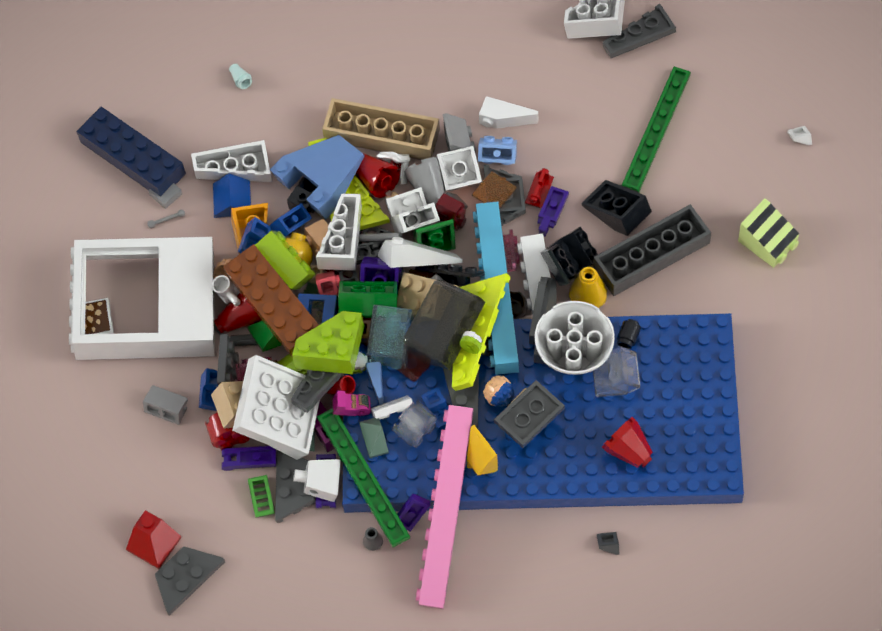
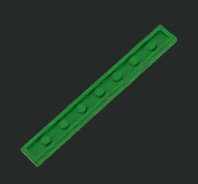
M673 67L621 186L640 193L690 78V71Z
M333 408L318 415L317 420L392 548L410 539L409 533L339 415H333Z

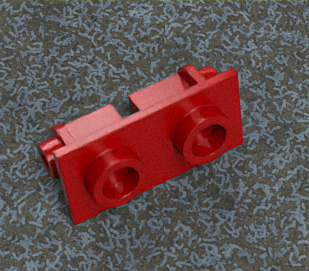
M542 168L539 172L536 171L525 204L542 208L554 176L549 175L548 169Z

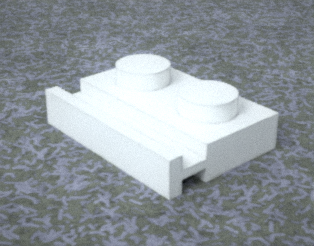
M406 395L373 407L371 412L376 419H384L389 417L391 413H400L408 410V407L413 406V402Z

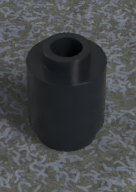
M633 319L623 321L617 336V345L619 347L630 350L632 346H635L641 330L637 321Z

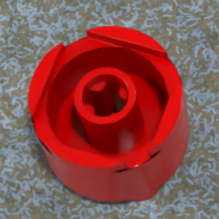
M218 412L209 417V422H205L213 447L220 448L221 451L222 449L232 448L233 445L246 443L250 440L249 437L232 431L233 428H223Z

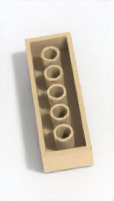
M332 98L322 131L323 137L326 139L340 135L356 147L381 152L409 154V157L423 160L433 156L440 132L439 118Z

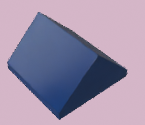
M228 173L213 183L214 218L231 217V208L251 205L250 180Z

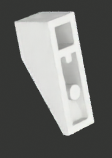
M487 96L479 112V124L487 128L493 127L498 129L537 124L539 121L538 111Z

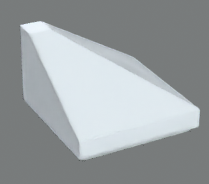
M806 126L787 130L793 141L812 145L811 133Z

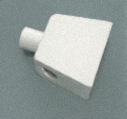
M310 460L306 465L305 471L294 470L293 481L304 482L305 494L335 502L338 495L340 460Z

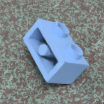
M494 136L480 138L478 162L486 164L501 163L503 165L515 164L517 140H513L512 137L495 139Z

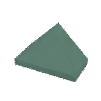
M379 418L359 422L369 458L388 454Z

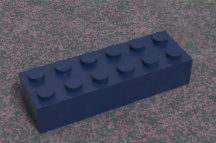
M102 106L76 131L83 145L147 190L151 189L160 197L173 183L176 185L186 174L183 163Z

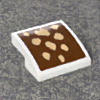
M108 298L86 302L85 334H114Z

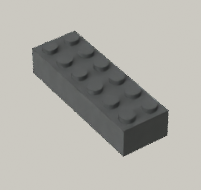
M690 204L595 256L593 268L598 272L611 294L616 296L710 244L711 231Z

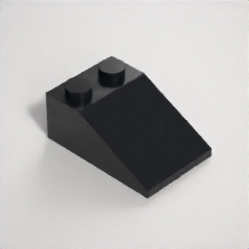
M605 180L581 203L585 209L614 231L626 236L652 212L646 195Z

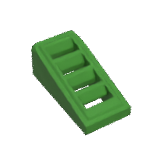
M267 475L249 478L248 484L255 518L275 514ZM265 484V487L253 488V485ZM266 491L267 493L264 495L255 496L256 492ZM268 498L267 502L256 503V500ZM269 505L270 509L258 511V507Z

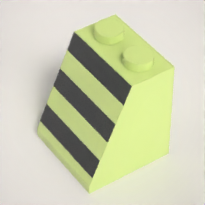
M764 198L741 223L738 242L774 268L778 263H783L790 250L793 251L798 246L799 232Z

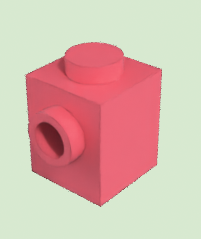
M334 270L316 275L315 281L320 295H336L339 293V281L341 280L339 275H335Z

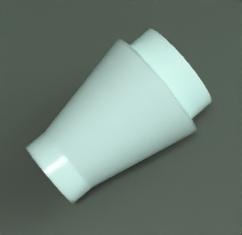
M238 64L230 66L229 71L232 74L235 85L240 89L248 88L252 84L251 75Z

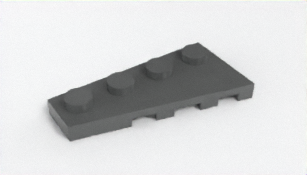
M658 4L653 11L643 14L640 20L628 24V28L622 30L621 35L610 36L603 41V47L609 57L614 58L675 33L676 26L661 4Z
M453 357L442 359L441 363L451 404L473 408L472 425L478 428L479 370L472 387L455 391L452 388Z
M307 370L305 379L301 381L291 398L292 404L308 413L343 376V373Z

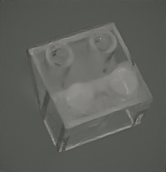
M619 346L612 350L609 358L600 367L593 370L595 395L597 397L626 395L641 388L637 353L635 351Z

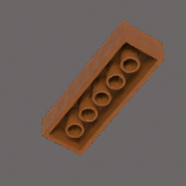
M253 244L225 264L223 269L235 287L292 357L296 339L319 326V324Z

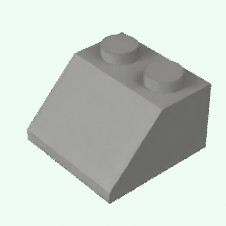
M447 113L443 114L444 134L448 152L473 146L476 152L474 141L470 142L469 137H472L471 127L466 125V120Z

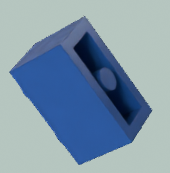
M300 203L269 226H271L273 231H280L286 238L311 220L312 217L302 203Z

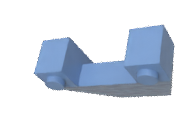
M337 135L282 156L270 171L289 190L302 176L313 183L317 188L306 200L318 214L327 219L335 210L341 194L346 193L365 155L343 137Z

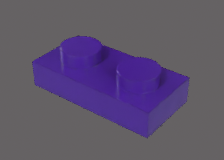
M416 494L410 496L397 513L406 530L411 531L430 507V500Z

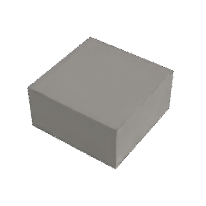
M174 183L161 197L151 189L148 190L150 196L165 209L182 195L181 189Z

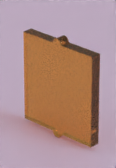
M491 171L473 192L472 196L482 203L498 202L500 209L517 187L508 182L505 177L502 178Z

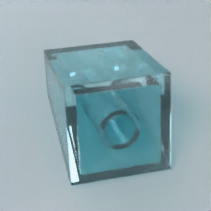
M373 305L367 348L368 363L380 362L381 366H390L394 369L407 368L415 329L412 309Z

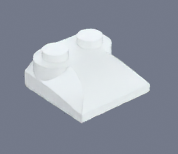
M473 146L437 154L445 191L482 183Z

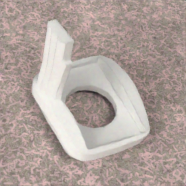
M380 152L377 154L376 158L383 161L391 162L393 160L395 163H401L400 185L407 184L404 171L409 165V154H398L395 152Z

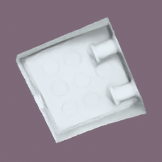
M258 355L249 358L232 431L265 443L296 460L308 455L319 401L308 413L299 409L291 402V398L306 375Z

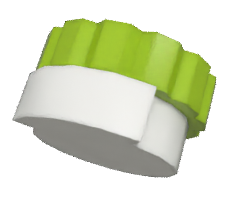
M465 331L462 335L460 346L469 353L477 354L481 350L482 339L473 331Z
M358 352L354 374L363 373L366 370L365 363H368L367 355L364 356L363 353Z

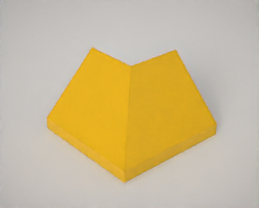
M472 425L466 459L467 468L473 469L477 475L496 472L498 470L497 454L476 426Z

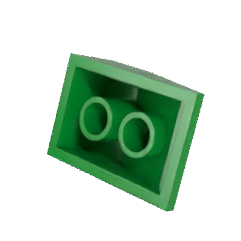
M453 219L415 229L413 231L414 242L444 251L456 249Z

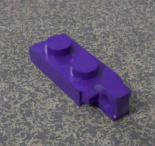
M551 186L538 215L537 222L540 224L538 234H543L546 237L549 227L554 228L569 196L568 191Z

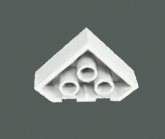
M579 0L580 3L565 10L564 27L568 39L621 35L625 0Z

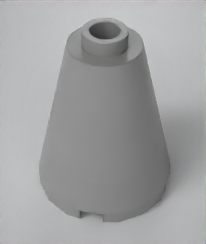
M431 157L421 160L422 163L417 166L415 163L405 169L404 173L414 189L422 188L426 203L434 202L436 207V203L445 191L438 158Z

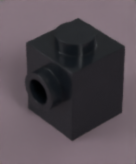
M296 186L287 199L288 208L291 210L302 203L309 214L314 213L315 210L306 200L312 193Z

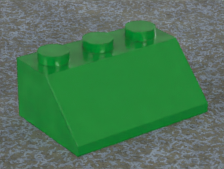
M339 281V313L342 311L362 313L364 318H372L374 316L391 318L397 316V281Z

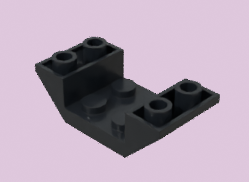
M580 226L556 240L543 250L541 255L559 286H563L576 279V274L583 268L593 265L594 257L598 253L589 242L587 233Z

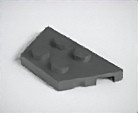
M484 165L487 203H499L501 226L526 213L522 176L509 174L501 169L497 171L491 169L489 165Z
M277 450L275 521L277 523H281L283 518L292 513L295 515L304 507H308L316 502L315 496L304 493V482L293 481L294 470L305 471L309 460L304 458L296 460Z
M183 546L155 573L167 614L170 616L225 563V559Z

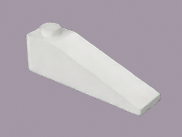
M393 237L392 240H385L378 252V257L390 268L463 263V259L455 253L405 240L402 237Z

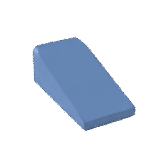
M365 363L379 405H382L384 402L381 363Z

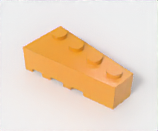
M268 203L231 208V222L237 249H239L248 222L256 217L267 224Z

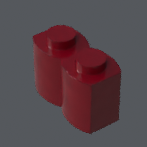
M443 193L436 203V210L440 219L438 222L453 219L454 230L458 231L459 228L465 225L467 220L465 218L466 209H464V203Z

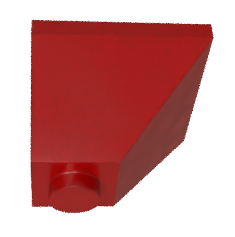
M145 510L133 527L126 551L160 569L181 539V535L162 519Z

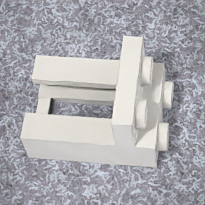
M421 187L385 199L395 233L402 234L440 221L434 202L426 203Z

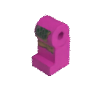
M338 390L333 397V415L365 416L371 413L370 397L368 395L345 394V391Z

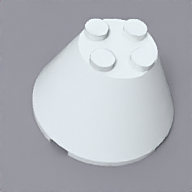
M567 301L553 306V309L542 315L535 330V346L541 359L552 369L565 374L578 375L597 369L609 358L614 346V329L609 318L596 306L582 301Z

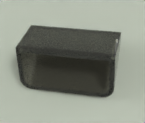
M436 280L428 291L404 337L405 348L424 363L450 370L462 348L460 341L463 333L471 331L485 301L479 296L451 283Z

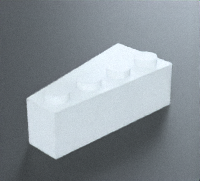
M264 140L191 154L196 179L219 180L230 173L250 181L272 182Z
M341 194L333 213V219L328 225L326 236L322 240L320 251L316 255L318 269L356 270L362 211L360 194Z
M543 234L520 237V243H517L518 254H521L522 258L520 262L521 272L525 274L526 279L523 280L524 291H528L529 298H526L528 310H531L532 315L541 276L550 278L549 267L541 255V252L546 249Z

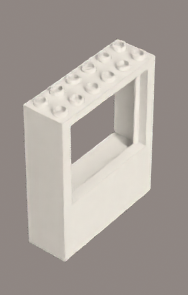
M212 237L74 240V247H71L72 264H70V274L72 276L70 293H72V298L69 300L71 316H69V327H71L69 345H71V353L75 354L76 360L215 356L214 290L212 289V282L214 280V250ZM159 258L158 333L85 334L86 260Z

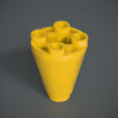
M585 267L570 286L569 298L570 301H582L600 308L606 302L607 289L598 272L592 267Z

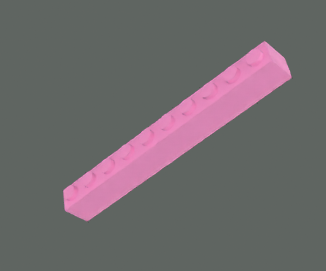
M449 405L448 410L444 411L443 422H446V428L441 430L440 441H443V448L438 450L437 461H440V468L435 470L434 481H437V487L432 489L431 495L434 507L429 509L428 515L431 527L426 529L425 540L428 541L427 549H423L422 554L425 566L424 569H420L419 574L422 586L421 589H417L416 601H419L420 606L444 609L473 408Z

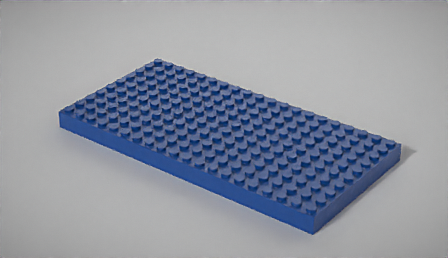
M731 313L608 317L612 323L615 338L613 350L609 358L597 369L578 375L561 373L552 369L547 364L534 363L535 345L529 344L532 319H513L519 372L498 374L511 382L515 395L512 401L524 388H528L537 380L565 405V409L522 448L494 423V419L508 406L495 407L490 405L484 397L483 391L487 382L497 375H495V367L490 365V356L481 355L479 359L477 429L497 454L498 470L493 473L477 475L473 469L467 468L466 462L459 510L742 503L744 488ZM633 319L639 323L641 330L635 346H632L630 350L623 349L617 345V336L623 321ZM441 321L373 323L374 334L372 344L360 343L358 352L363 353L364 356L367 355L368 363H381L384 403L408 395L412 399L413 406L408 407L409 409L406 411L394 412L387 418L379 419L389 453L369 458L359 424L361 421L375 418L372 412L365 416L343 415V423L394 510L400 511L410 496L416 494L430 500V507L427 510L429 511L430 508L433 509L434 507L431 495L432 489L437 487V481H434L435 470L440 468V461H437L438 450L443 448V441H440L441 432L437 430L421 399V395L439 388L447 402V406L452 405L441 360L453 357L455 321H450L449 324ZM367 370L358 374H344L353 377L356 387L352 394L368 395L370 397V408L379 406ZM631 417L638 422L653 452L650 455L652 460L645 467L640 465L637 468L607 453L602 448L604 443L610 440L611 436ZM343 464L342 504L344 513L371 512Z

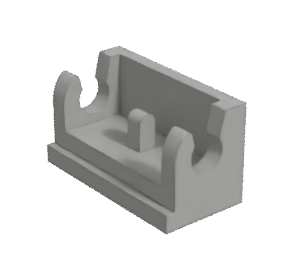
M152 385L143 400L144 412L179 425L187 410L185 406L188 398Z

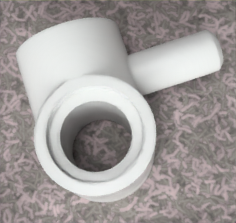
M225 275L217 276L212 282V289L226 304L232 302L234 306L240 305L241 301L237 297L240 292L232 281Z

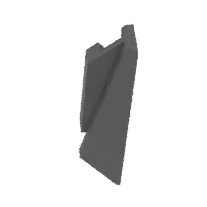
M541 276L538 283L529 333V344L535 345V330L542 315H545L556 305V279ZM535 346L534 363L546 364L539 356Z

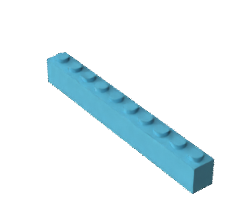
M499 203L476 204V211L473 212V222L478 225L474 229L475 238H479L480 241L476 243L477 254H481V258H478L479 270L485 271V275L480 276V281L507 273ZM509 283L505 284L503 290L505 295L499 301L497 307L499 312L491 332V339H488L489 351H493V356H490V365L495 367V375L519 372Z

